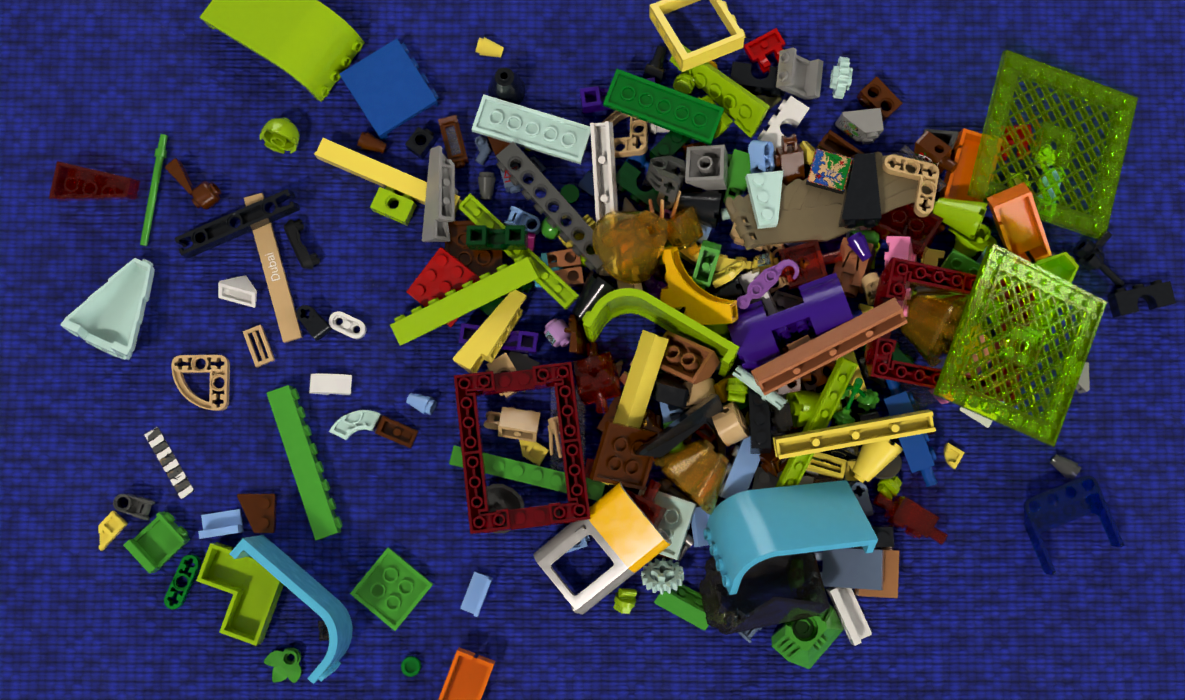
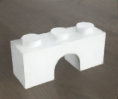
M792 96L787 101L785 99L778 107L781 110L779 114L771 117L768 122L770 127L767 131L763 129L757 138L760 141L772 142L774 155H777L776 148L782 147L781 136H785L782 134L780 126L790 124L797 128L809 110V107Z

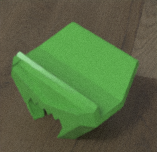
M808 594L792 615L772 635V647L787 661L810 669L841 634L844 628L835 609L819 594Z

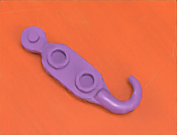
M786 259L762 271L748 285L747 294L737 298V307L746 309L749 307L752 299L761 298L777 283L782 270L787 266L793 267L795 272L792 278L795 280L800 272L797 263Z

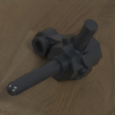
M1106 231L1095 244L1090 239L1081 241L1073 250V254L1078 258L1077 262L1087 271L1099 268L1116 286L1123 287L1124 281L1104 263L1105 254L1102 252V247L1112 237V234Z

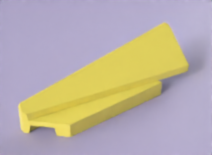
M517 290L510 292L453 357V361L469 373H477L484 360L492 364L521 318L523 310L520 307L527 295Z

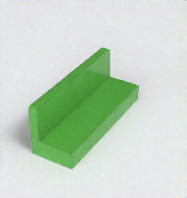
M685 585L678 586L677 591L671 589L670 594L667 591H664L663 595L659 593L654 601L656 605L702 630L708 628L715 618L719 607L718 603Z

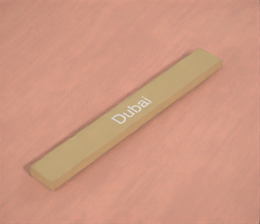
M263 193L245 197V205L249 206L265 199ZM272 223L253 230L281 337L283 343L303 338Z

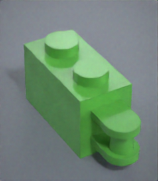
M734 149L732 154H728L727 190L723 203H725L728 197H732L734 200L739 194H744L747 187L745 177L747 174H751L749 153ZM729 191L736 193L735 196L728 194Z
M707 240L702 242L692 277L693 281L704 290L706 286L710 287L722 246Z

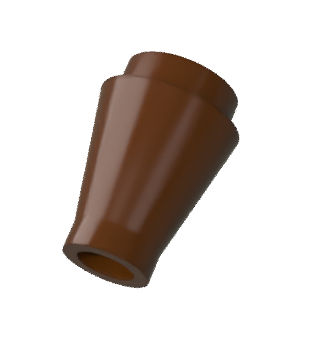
M362 131L357 146H360L363 150L384 153L387 143L369 132L365 133Z

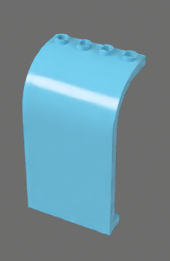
M847 480L753 489L734 494L716 506L709 516L706 529L703 531L704 539L709 544L710 554L715 558L716 569L720 571L723 586L727 588L729 595L737 594L744 574L755 564L765 559L783 555L862 546L865 553H873L878 541Z
M259 535L242 538L229 555L234 559L251 556L325 622L329 633L328 651L322 662L307 678L313 684L318 680L322 682L341 665L339 660L344 656L351 643L352 621L349 612L334 595L267 537Z

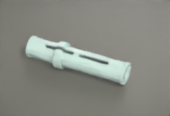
M741 365L735 369L736 372L734 371L732 375L762 396V400H767L778 410L784 407V404L787 402L786 399L775 391L764 396L751 373Z

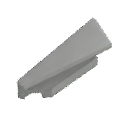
M442 146L430 149L422 242H449L448 222L455 221V164L442 153Z

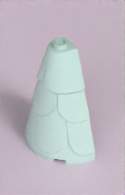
M137 258L132 259L111 276L107 283L91 294L85 302L65 317L61 326L101 351L120 359L130 360L135 350L146 302L150 298L155 273L153 263L146 259L142 261Z

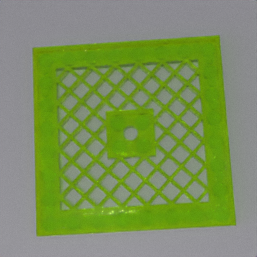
M1003 51L967 195L987 202V197L1016 186L1014 178L1018 176L1021 182H1024L1032 192L1042 221L1099 239L1108 229L1138 97L1015 52ZM1021 81L1025 83L1028 89L1025 92L1022 91L1019 85ZM1038 87L1041 88L1044 94L1041 98L1035 90ZM1030 93L1034 102L1029 104L1025 94ZM1055 93H1057L1061 101L1058 104H1056L1052 96ZM1018 98L1023 106L1020 110L1014 102ZM1044 99L1047 100L1050 108L1047 110L1045 109L1042 103V100ZM1071 99L1074 100L1077 108L1074 110L1072 109L1069 103V100ZM1036 105L1040 114L1035 116L1031 106ZM1063 105L1067 114L1062 116L1058 107ZM1087 105L1090 106L1093 112L1090 116L1085 108ZM1024 110L1029 117V120L1026 122L1021 115V112ZM1050 111H1053L1056 120L1053 122L1048 115ZM1079 111L1083 120L1078 121L1075 112ZM1106 111L1109 117L1108 121H1105L1102 112ZM1014 116L1019 124L1015 128L1010 120ZM1042 116L1044 121L1039 123L1037 119ZM1066 117L1070 118L1073 124L1071 127H1068L1065 121ZM1096 117L1099 126L1095 127L1091 118ZM1030 122L1035 129V132L1032 134L1027 127V124ZM1084 122L1089 129L1087 133L1084 132L1081 126ZM1021 128L1025 138L1020 139L1016 130ZM1102 129L1105 135L1103 139H1101L1097 130ZM1009 134L1014 141V144L1011 146L1006 139V136ZM1090 134L1092 135L1095 143L1092 145L1090 144L1087 136ZM1027 140L1031 149L1026 151L1022 142ZM1080 140L1085 147L1082 151L1076 143ZM1052 141H1054L1057 145L1056 150H1053V148L1051 147ZM1015 146H1017L1021 154L1018 157L1015 156L1012 150ZM1096 146L1098 147L1101 155L1098 157L1095 151L1093 150V148ZM1005 152L1010 159L1006 164L1001 156ZM1086 152L1088 153L1091 161H1089L1088 163L1086 162L1083 154ZM1022 158L1027 166L1024 169L1021 168L1018 162ZM1077 158L1081 166L1077 169L1072 161ZM1011 164L1016 171L1014 175H1011L1008 166ZM1038 164H1040L1044 172L1040 175L1035 168ZM1091 164L1094 165L1097 173L1092 174L1089 168ZM1069 168L1070 173L1066 175L1064 170ZM1001 170L1006 178L1002 182L997 175V172ZM1028 170L1030 171L1033 179L1030 181H1028L1026 175L1024 174V172ZM1054 170L1057 171L1060 179H1058L1057 181L1054 179L1051 173ZM1079 171H1084L1087 177L1085 180H1082ZM1044 176H1046L1050 184L1046 187L1041 180ZM1073 176L1076 185L1073 187L1068 179ZM1088 181L1093 189L1088 192L1085 183ZM1034 182L1036 183L1039 191L1036 193H1034L1030 185ZM1060 182L1063 183L1066 191L1061 192L1058 186ZM1050 188L1053 189L1056 195L1052 199L1047 191ZM1077 188L1080 189L1083 195L1080 198L1077 197L1074 191ZM1040 194H1042V196H1043L1044 199H1042V198H1040V197H1037V196L1040 195ZM1066 194H1069L1072 200L1070 204H1067L1064 198ZM1084 199L1089 207L1084 210L1081 201Z
M989 243L933 395L1044 444L1055 447L1107 301L994 243ZM1003 278L1005 279L1006 286L1002 287L1000 280ZM1019 285L1021 293L1016 294L1015 287ZM1007 291L1010 296V299L1006 300L1004 293ZM1031 293H1033L1035 298L1032 302L1029 296ZM995 297H997L999 301V305L995 306L993 300ZM1020 299H1023V302H1024V306H1023V307H1020V304H1019V300H1020ZM1047 300L1049 307L1045 309L1044 301ZM1012 304L1014 311L1010 313L1008 306ZM1036 305L1039 312L1037 314H1035L1033 310V307H1035ZM1061 307L1063 314L1059 316L1058 308ZM999 310H1001L1003 314V317L1000 319L997 314ZM1025 311L1027 312L1028 319L1024 320L1022 314ZM1049 313L1052 315L1053 320L1049 321L1047 316ZM1075 314L1077 321L1073 323L1072 315ZM991 316L992 323L988 325L986 317ZM1016 317L1017 322L1012 321V318ZM1038 319H1041L1042 326L1038 327ZM1063 320L1066 322L1065 328H1063L1061 323ZM1003 323L1006 324L1007 330L1004 332L1001 327V324ZM1055 325L1056 333L1053 334L1051 327ZM995 329L996 336L992 338L990 330ZM1066 333H1069V336H1070V339H1069V340H1066V337H1065V334H1066ZM984 334L985 342L981 344L979 336ZM1057 338L1059 339L1060 345L1056 346L1055 339ZM999 342L1000 349L998 350L995 349L994 343ZM1023 343V344H1024V349H1023V351L1021 352L1020 346H1021V344ZM1046 344L1049 346L1048 352L1045 351L1044 345ZM988 347L989 355L985 356L983 349ZM1060 351L1063 353V358L1061 359L1058 354ZM977 353L979 360L974 362L972 355ZM1052 356L1053 363L1049 364L1048 358ZM990 360L993 364V367L991 369H989L987 362H989ZM1041 362L1043 369L1039 371L1037 364ZM981 366L983 373L978 375L976 368ZM1006 367L1008 374L1004 376L1002 369ZM1054 369L1056 370L1057 374L1055 377H1053L1052 370ZM970 372L972 379L967 381L965 374ZM995 373L997 380L993 382L991 375ZM1019 374L1022 378V381L1018 382L1016 377ZM1045 375L1047 380L1044 383L1042 382L1041 376ZM985 379L987 386L982 388L980 381ZM1010 380L1011 387L1007 388L1006 381ZM1035 381L1036 387L1032 389L1031 382ZM997 386H999L1001 390L999 394H997L995 390ZM1024 387L1026 393L1023 395L1021 394L1020 388ZM1049 387L1050 394L1046 395L1045 389ZM1014 392L1015 399L1011 401L1009 394ZM1037 393L1039 394V397H1040V399H1039L1038 401H1036L1035 396H1034V395L1037 394ZM1028 399L1029 406L1025 407L1024 401ZM1042 406L1044 411L1042 413H1039L1038 407Z

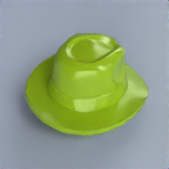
M983 223L977 229V235L974 240L969 239L949 226L948 230L955 234L954 249L968 257L976 256L979 251H984L987 246H991L993 249L997 244L996 239L991 235V229Z

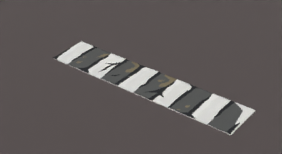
M156 427L144 434L179 497L182 499L194 492L159 428Z

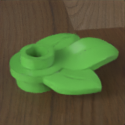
M290 647L284 651L275 650L264 660L266 665L273 667L272 681L274 683L281 682L287 678L291 682L296 683L302 673L299 664L301 653L296 648ZM289 654L294 655V661L289 660Z

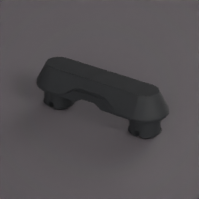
M290 219L284 225L285 233L301 267L313 269L314 265L320 263V258H317L318 254L316 253L309 255L306 247L300 240L299 231L304 230L302 220L293 221Z

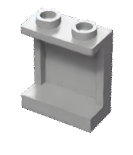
M794 47L780 50L776 87L803 100L819 98L824 61L820 59L809 61L797 55V49Z

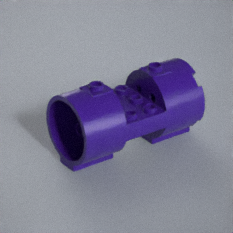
M836 273L798 286L804 303L768 316L761 300L750 304L746 309H738L739 319L729 324L728 329L733 343L739 346L738 355L740 360H742L741 364L745 370L751 372L755 368L781 356L780 344L788 345L794 342L796 338H802L806 335L810 337L813 332L818 337L853 319Z

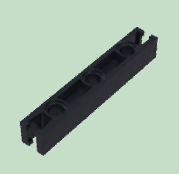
M289 189L283 190L175 237L176 243L183 245V247H186L188 242H193V246L185 250L183 248L179 249L181 256L191 258L299 211L298 203L293 201L289 202V205L282 206V202L290 198H296L295 194ZM275 205V210L270 213V207ZM240 220V225L235 228V223ZM205 235V241L201 243V238Z

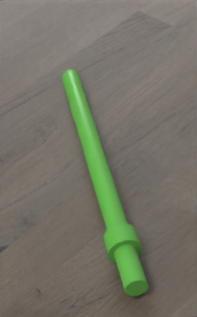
M160 134L158 148H155L154 156L156 159L140 240L141 246H148L163 160L166 159L167 155L166 144L168 136Z

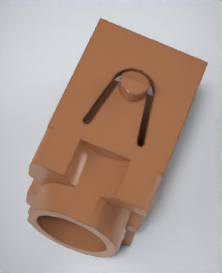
M843 237L833 273L837 274L845 296L857 298L858 293L863 294L861 279L870 273L876 252L874 244L868 243L873 256L862 262L858 255L847 245L848 238Z

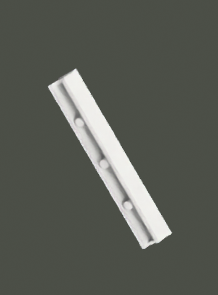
M613 122L590 123L597 235L615 254V259L599 272V275H622Z

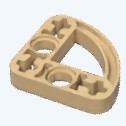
M614 111L603 121L613 122L614 127L621 120L630 117V137L614 138V150L619 144L625 145L622 151L615 150V158L640 156L647 152L648 122L619 111ZM637 126L644 127L643 131L639 133L634 132V129ZM637 139H640V142H641L642 145H640V148L637 149V148H636V147L638 146V140H637Z
M179 355L172 360L171 368L174 382L188 401L208 410L223 411L227 409L230 394V361L227 357L222 355ZM182 359L183 362L191 363V366H182L181 369L177 364ZM199 359H204L206 362L203 369L196 367V362ZM220 359L224 362L221 369L218 366L211 365V362H219ZM183 373H210L209 402L201 399L191 391L184 379ZM216 379H224L225 383L222 388L215 386ZM215 391H224V394H220V399L224 400L220 407L215 404V401L219 400V394H215Z

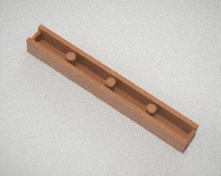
M894 297L751 371L755 382L765 396L907 324V319L903 314L904 310Z

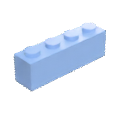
M750 436L741 440L739 446L735 445L731 455L734 456L732 463L728 462L724 471L727 474L725 480H721L717 488L718 496L727 499L734 494L747 491L760 462V454H750Z

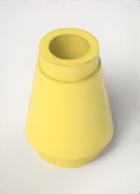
M479 37L475 52L480 53L479 55L501 58L504 47L485 37L484 39Z

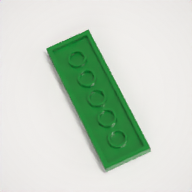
M616 69L603 103L605 107L708 145L712 143L724 111L723 107Z

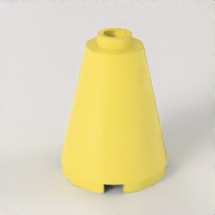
M891 440L863 444L852 470L855 473L853 477L861 483H864V481L870 482L903 451L902 447L896 443L893 444Z

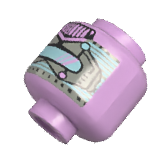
M555 318L545 325L544 335L553 347H565L570 343L571 334L564 332V329L569 328V326L563 319L557 320Z

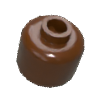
M204 181L192 190L193 198L191 200L197 208L202 207L208 210L221 199V191L213 182Z

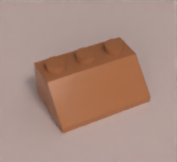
M668 330L663 335L669 341L660 369L692 384H697L709 379L720 364L714 350Z

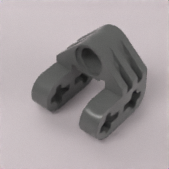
M671 155L652 158L646 175L652 187L659 191L657 197L658 206L660 207V200L663 199L664 209L666 210L672 208L678 191H681L686 172V162ZM676 167H679V168H680V173H679V174L676 173V171H677V168H676ZM665 196H668V202L665 201Z

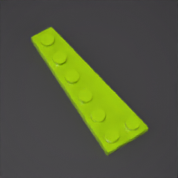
M683 45V47H684V49L686 50L687 53L692 52L691 50H689L687 47H685V46ZM671 56L670 61L681 71L675 59ZM708 62L682 72L691 75L695 80V85L699 89L702 88L720 107H723L724 112L728 113L735 120L734 123L750 138L755 135L770 108L768 104Z

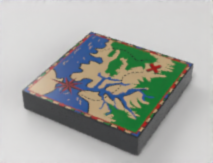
M816 148L806 185L843 194L853 158Z

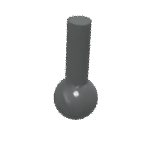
M662 478L658 481V491L690 501L689 498L672 487L669 479Z

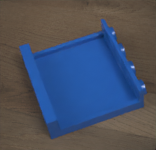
M398 39L393 40L339 74L382 141L388 138L387 133L432 105L439 106L437 93L434 89H429L427 86L429 83L424 73L420 75L417 70L419 68L414 58H409L407 55L409 50L404 42L400 44Z

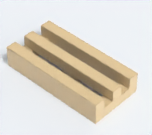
M262 325L242 331L255 367L258 368L261 365L275 361ZM258 330H259L260 336H261V338H262L263 344H264V346H265L267 355H268V357H269V358H267V359H266L265 353H264V351H263L261 342H260V340H259L258 334H257V332H256V331H258ZM250 333L253 334L262 361H259L249 335Z

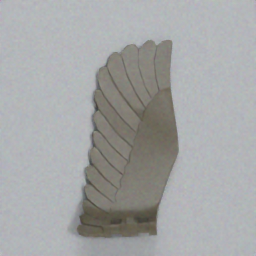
M876 152L881 215L896 208L915 203L918 181L886 173L882 168V164L889 155L883 156L881 152ZM890 161V167L894 168L893 162ZM906 165V170L914 173L915 167ZM807 178L805 180L795 179L787 186L782 183L778 224L772 228L757 229L749 194L745 197L738 195L734 200L732 197H728L725 200V206L731 221L736 224L735 229L739 237L743 238L746 250L772 244L823 242L832 240L855 229L839 227L846 187L844 193L839 194L806 185ZM922 187L923 193L931 194L929 187Z

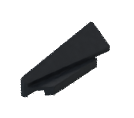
M710 394L698 405L692 406L636 450L635 453L662 458L704 425L707 419L724 410L718 394Z

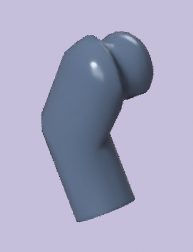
M478 136L475 139V144L478 147L479 154L475 161L484 165L491 152V148L485 137Z

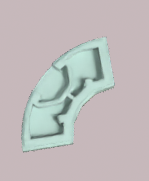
M371 410L351 412L338 419L329 432L348 440L353 433L359 430L374 431L382 414Z

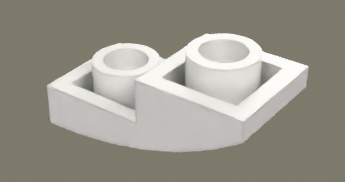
M311 374L309 393L350 395L352 375Z

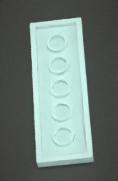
M484 94L471 129L472 132L508 143L514 142L518 146L580 165L591 135L590 126Z

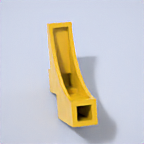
M678 246L663 250L662 260L666 267L665 281L668 283V286L661 289L660 300L672 308L686 307L684 315L701 325L732 324L739 319L737 300H728L714 296L693 281L683 266Z

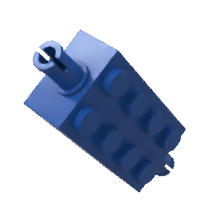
M886 379L890 394L884 397V401L889 415L916 412L913 407L916 402L912 392L908 393L907 389H902L898 381ZM928 433L899 438L911 472L921 471L926 487L937 484L938 481L932 469V466L935 465L934 460L937 458L933 446L928 447L927 442L930 441Z

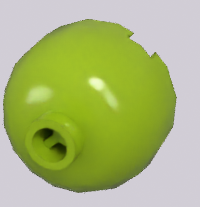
M273 118L265 123L260 132V140L263 138L265 141L264 145L267 148L283 154L285 153L284 150L293 153L297 149L300 137L299 131L289 119Z

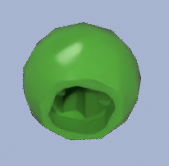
M545 217L541 222V233L545 238L556 239L560 231L556 227L553 229L546 221L548 218Z

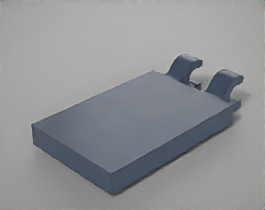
M843 548L808 553V560L823 561V571L808 572V580H822V586L883 590V550L874 549L873 553H865L860 548Z

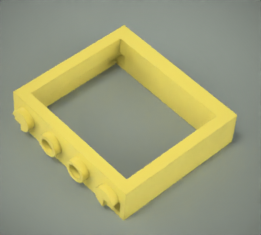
M661 0L650 4L649 18L682 72L743 48L744 38H746L745 32L742 28H739L735 16L731 15L725 1L709 0L731 36L690 53L686 52L664 14L700 0Z

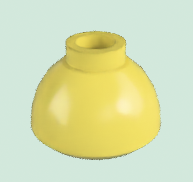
M802 141L799 146L804 152V165H811L815 148L807 141Z

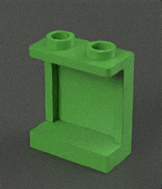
M158 512L156 514L157 517L134 539H129L123 545L149 574L157 572L191 540L187 536L188 532L174 522L175 518L169 512Z

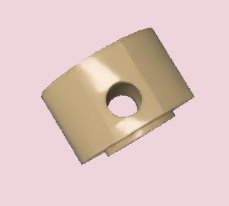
M713 378L706 379L697 384L690 382L682 383L689 389V398L687 399L686 406L698 405L710 394H716Z
M735 402L724 405L722 412L712 416L715 428L726 446L735 444L750 436L746 419Z

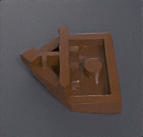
M570 315L569 328L564 329V332L571 334L569 352L586 356L585 333L575 315Z

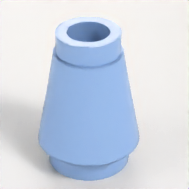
M410 393L406 403L424 415H432L437 401L433 400V397Z

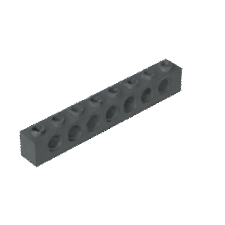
M514 142L510 143L496 155L497 167L503 173L506 171L510 175L509 180L515 187L517 185L520 186L523 196L528 201L531 199L535 203L534 208L539 214L544 213L546 215L548 224L553 229L556 227L560 231L559 236L564 242L569 241L573 247L571 249L578 257L582 256L586 260L584 263L591 271L595 270L598 273L615 259V254ZM516 163L521 165V167L518 170H513L511 168L512 165ZM527 177L534 179L530 184L524 183V180ZM539 191L546 192L543 198H538L536 194ZM552 205H557L559 207V209L556 212H551L548 210L549 207ZM564 219L572 221L569 226H563L561 222ZM577 233H582L584 235V238L582 240H576L574 239V235ZM589 247L597 249V252L593 255L588 254L586 251Z

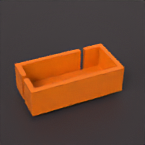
M963 128L959 132L953 147L954 152L951 153L950 157L951 160L958 163V166L953 173L946 171L939 198L983 202L1000 139Z
M1024 182L986 198L1007 256L1012 258L1014 270L1032 264L1025 253L1026 251L1029 252L1035 262L1052 256L1032 192Z
M459 647L438 700H481L496 661L481 655L475 658L476 653Z

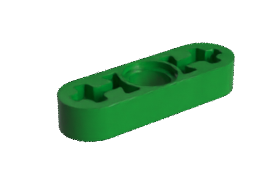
M191 554L182 558L164 598V604L167 608L177 609L184 604L201 566V560L197 555ZM193 559L195 566L190 567L188 573L182 572V570L186 571L189 567L187 560ZM181 576L187 578L188 582L185 587L178 585V579ZM174 588L178 591H183V593H178L176 597L178 603L172 604L173 601L170 598L177 594Z

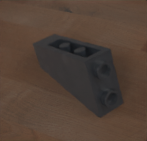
M875 153L855 154L840 214L839 227L852 229L856 226L873 228L879 224L882 218Z

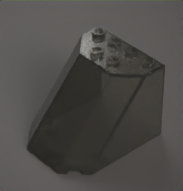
M814 552L771 557L755 564L744 574L737 594L729 595L727 588L723 586L720 571L716 569V561L713 556L706 561L704 568L706 570L705 579L701 580L699 585L707 624L711 627H716L724 635L817 616L830 608Z

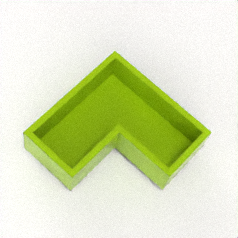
M219 542L210 543L196 581L233 594L219 633L257 646L264 641L284 585L251 556L234 559L229 555L234 549L233 547Z

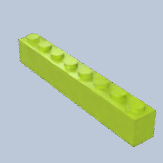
M524 255L514 259V264L510 266L507 263L497 267L498 272L492 275L490 272L479 276V281L475 283L469 281L462 285L463 289L457 292L453 289L445 293V298L439 300L437 297L429 301V306L423 309L421 306L412 309V314L407 317L403 314L394 318L395 322L390 324L399 345H404L540 278L531 257L525 258Z

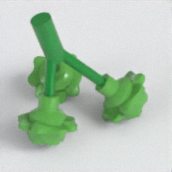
M856 378L853 386L848 384L841 398L843 400L845 397H848L849 391H852L847 405L842 411H835L833 415L835 423L838 425L855 422V419L850 415V407L857 393L860 394L857 398V402H859L858 407L863 408L865 411H869L870 408L875 409L876 404L880 401L877 391H872L871 388L867 389V391L860 389L863 384L861 378Z

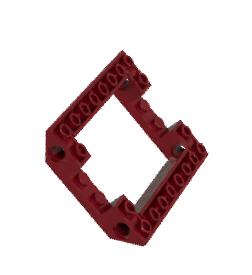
M892 257L879 277L874 308L894 297L898 301H904L906 283L1003 303L989 379L891 360L897 341L890 339L891 332L866 344L864 356L868 375L1014 403L1022 365L1014 364L1021 326H1030L1037 288Z
M571 362L532 366L533 369L495 374L493 371L454 375L470 534L525 529L591 519ZM554 387L568 503L559 502L544 506L511 510L502 509L489 512L477 396Z

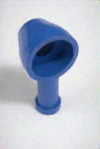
M646 153L627 158V162L636 169L645 168L648 170L650 162L646 161Z

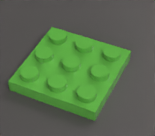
M388 547L350 594L396 631L433 586V583Z

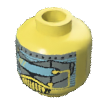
M772 253L756 255L751 262V269L759 268L762 272L769 267L777 265L779 263L778 257L774 258Z

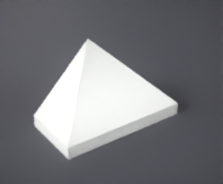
M246 275L221 280L218 283V298L255 308L257 290Z

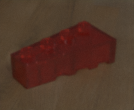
M57 161L49 199L57 201L135 200L140 181Z

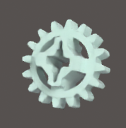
M839 57L837 66H833L829 86L833 88V98L843 99L844 93L851 86L853 68L849 67L850 58Z
M656 558L654 563L649 561L648 566H643V571H641L642 584L646 585L647 590L652 589L653 593L660 591V594L663 595L664 591H667L670 594L671 589L677 591L678 586L683 585V567H679V562L673 563V559L666 561L665 558H662V561H659Z

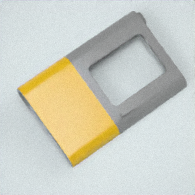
M621 482L589 507L591 519L570 523L533 554L537 564L571 604L572 610L577 614L583 615L672 544L667 533L661 528L657 529L624 490ZM587 535H591L613 561V566L580 593L574 594L552 568V564Z

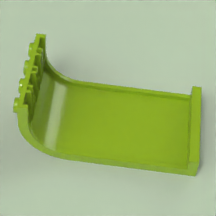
M212 0L199 17L213 30H219L281 68L303 85L320 102L328 96L332 87L339 81L341 77L339 74L351 64V61L365 43L345 20L318 0Z
M622 288L607 293L599 299L591 311L585 313L582 319L587 340L594 344L606 324L615 317L623 314L640 315L665 330L714 350L721 362L719 375L724 378L735 363L739 351V346L639 289Z

